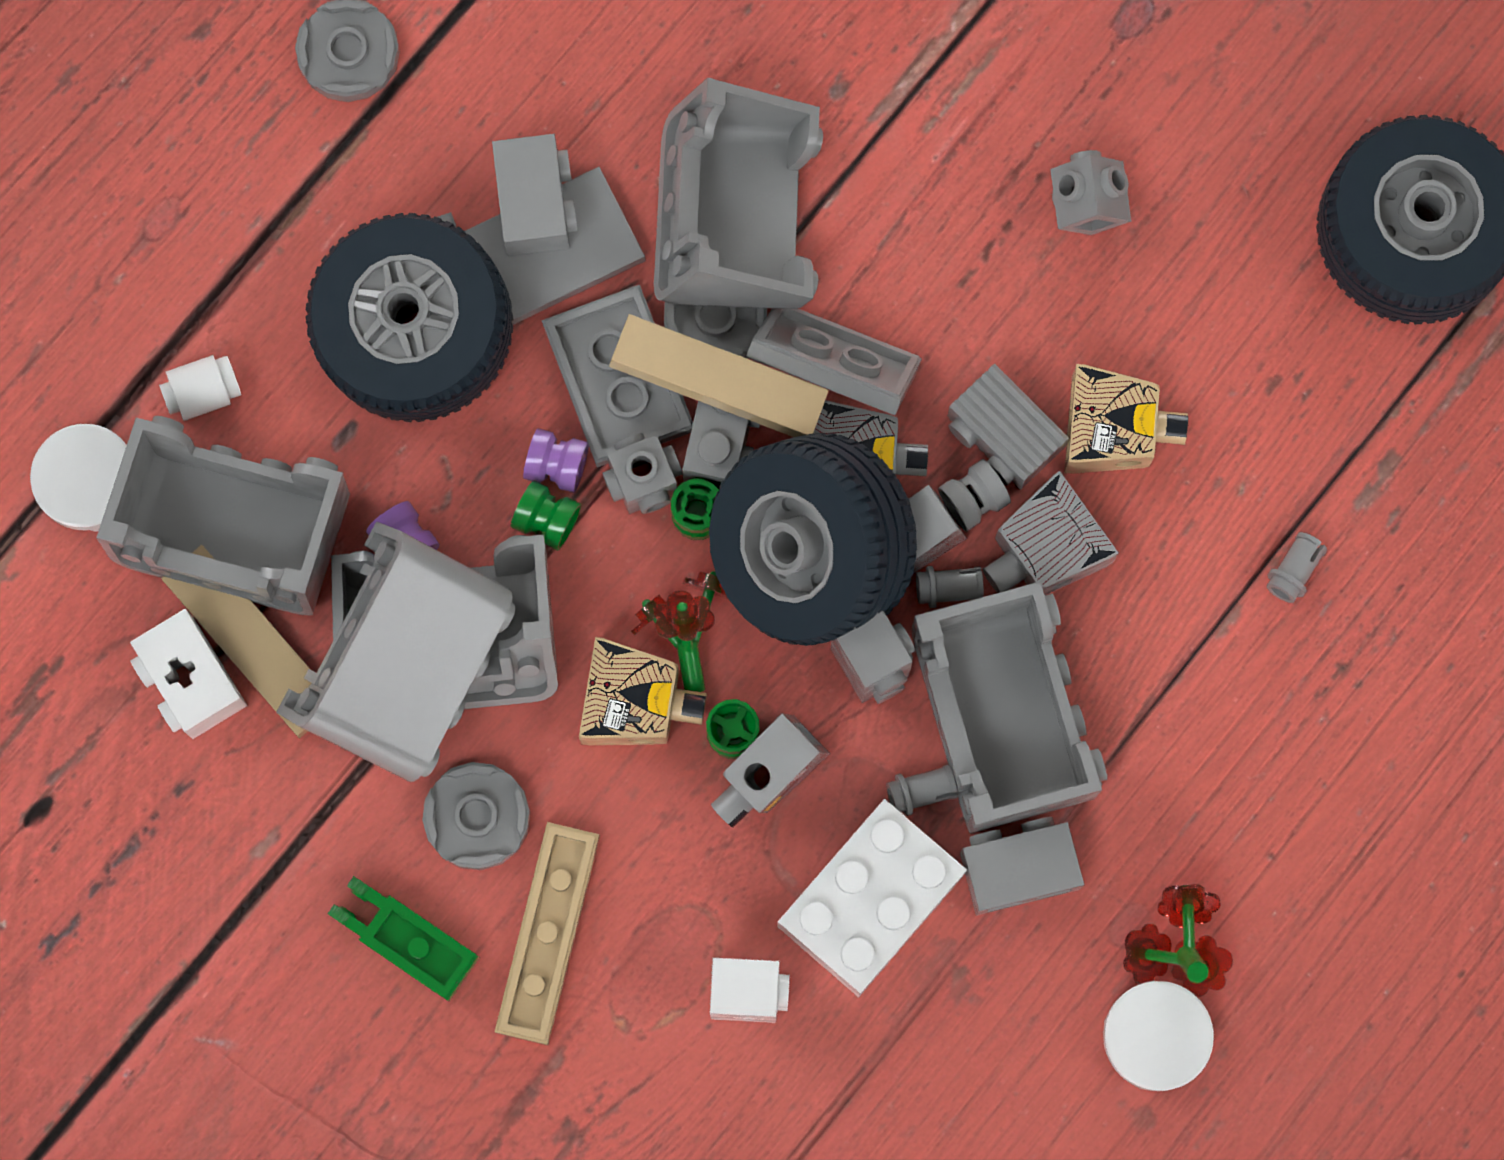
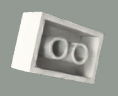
M884 799L779 919L777 927L859 998L960 881L967 869Z

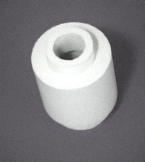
M211 355L168 370L166 375L169 382L159 385L169 414L180 411L183 421L231 405L230 399L242 395L228 356L215 360L214 356Z

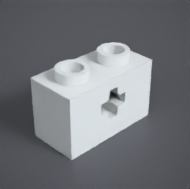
M186 609L181 610L130 642L138 655L130 660L144 685L148 688L155 683L165 701L157 706L173 732L182 728L189 737L194 739L248 706L196 620ZM182 666L191 671L189 676L193 684L186 688L177 682L180 678L176 670Z
M713 958L710 1002L711 1019L776 1023L777 1011L788 1010L790 975L779 974V961Z

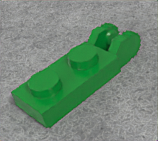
M353 876L347 885L351 892L364 902L369 901L379 908L371 923L366 926L356 919L355 914L343 906L338 907L335 904L327 914L359 935L360 942L450 1002L480 957L390 895L388 898L384 897Z

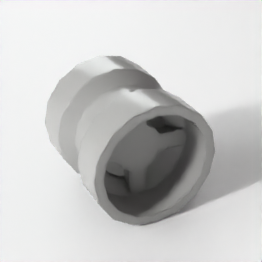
M984 459L969 467L968 474L962 479H950L938 487L939 494L946 508L958 525L966 532L980 524L982 515L988 511L998 512L1011 503L1010 496L1003 482Z

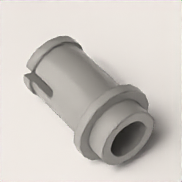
M1299 532L1278 569H1271L1267 576L1270 581L1267 584V589L1274 596L1288 603H1294L1297 597H1303L1307 592L1304 585L1322 556L1328 551L1327 547L1320 545L1321 541L1307 533Z
M927 566L926 572L916 573L918 603H928L929 608H936L937 602L982 598L984 587L981 567L934 571L933 566Z
M949 765L906 778L900 773L895 775V781L886 783L890 804L898 811L904 812L906 816L912 815L914 808L958 797L956 782Z

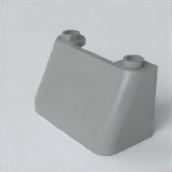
M707 78L672 109L665 121L661 138L654 293L658 300L677 305L798 309L813 299L818 286V274L813 269L810 259L796 256L799 169L811 158H815L818 155L823 143V131L819 128L820 107Z
M544 534L533 536L515 535L501 542L494 549L493 566L471 568L511 590L512 603L515 604V613L508 627L503 632H498L488 651L490 652L489 664L483 675L478 680H473L463 699L465 701L464 709L538 702L551 697L558 688ZM355 551L350 554L331 555L333 641L367 576L359 573L364 563L370 566L374 565L375 555L371 552Z

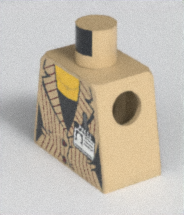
M1076 364L1071 381L1067 431L1069 440L1066 445L1064 473H1086L1149 467L1154 459L1156 442L1185 445L1188 430V413L1158 411L1160 386L1156 383L1084 364Z
M595 637L579 732L580 742L583 745L667 744L671 720L702 725L707 693L677 689L679 676L677 663L604 638Z

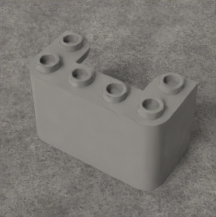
M154 416L152 421L136 417L96 537L108 557L123 567L160 578L163 576L246 598L253 603L294 614L313 615L350 497L342 472L337 471L338 466L316 457H308L306 463L294 464L293 468L284 462L269 458H263L261 464L241 459L242 454L226 446L212 445L210 450L194 446L192 439L183 433L184 425L176 420L163 416ZM200 545H203L214 559L193 554L192 552Z
M376 521L364 546L375 552L374 565L370 566L364 563L359 573L367 576L317 673L308 669L304 679L312 684L302 693H296L288 689L276 713L297 726L408 782H414L420 776L427 777L435 768L440 756V749L438 747L447 730L453 728L460 720L465 708V701L463 699L473 680H478L485 672L490 661V652L488 651L498 632H503L510 624L515 613V604L512 603V592L510 589L410 535Z
M1041 582L916 615L911 630L916 655L946 759L954 775L957 786L956 793L964 821L970 834L1094 800L1102 791V781L1107 780L1106 768L1100 750L1098 748L1090 750L1085 741H1080L1081 736L1087 735L1085 721L1079 705L1070 706L1064 687L1072 683L1069 667L1063 653L1055 655L1051 643L1054 634H1056V626L1061 625L1060 613L1054 595L1052 593L1044 595Z

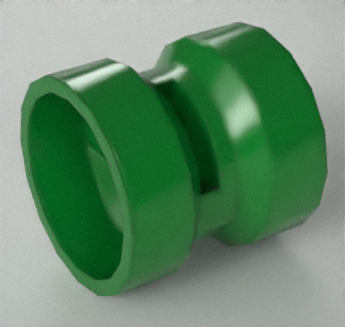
M690 479L681 483L675 489L671 498L672 521L676 530L682 536L691 540L710 538L709 526L715 496L719 491L713 483L704 479Z
M534 480L521 497L510 526L523 534L531 532L538 534L541 531V535L544 534L545 545L559 551L568 539L582 505L569 497L561 498L555 502L556 497L550 494L549 488Z
M737 699L718 703L709 712L706 721L707 740L711 748L719 756L728 759H737L759 737V718L755 710L746 702Z

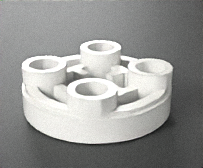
M93 424L71 425L52 434L38 449L31 466V488L40 508L52 520L64 527L75 530L99 531L127 444L111 430Z
M1152 981L1131 988L1115 1001L1104 1020L1103 1041L1110 1063L1122 1078L1139 1089L1167 1091L1189 1083L1204 1069L1212 1053L1214 1031L1208 1011L1192 992L1174 983Z

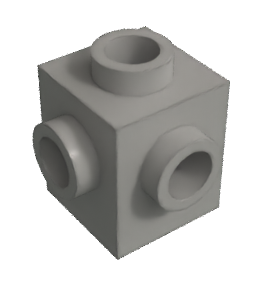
M1088 150L1077 152L1070 156L1071 162L1050 169L1053 186L1052 200L1056 210L1058 229L1094 235L1131 222L1127 192L1128 178L1123 161L1102 157L1100 151Z
M639 433L618 441L614 445L616 451L607 454L610 470L602 473L613 501L616 502L623 499L629 514L641 510L642 514H647L670 504V498L677 488L675 477L683 475L673 447L670 445L662 448L657 434L645 439L643 433ZM648 462L652 466L651 472L643 477L637 476L632 472L633 468Z

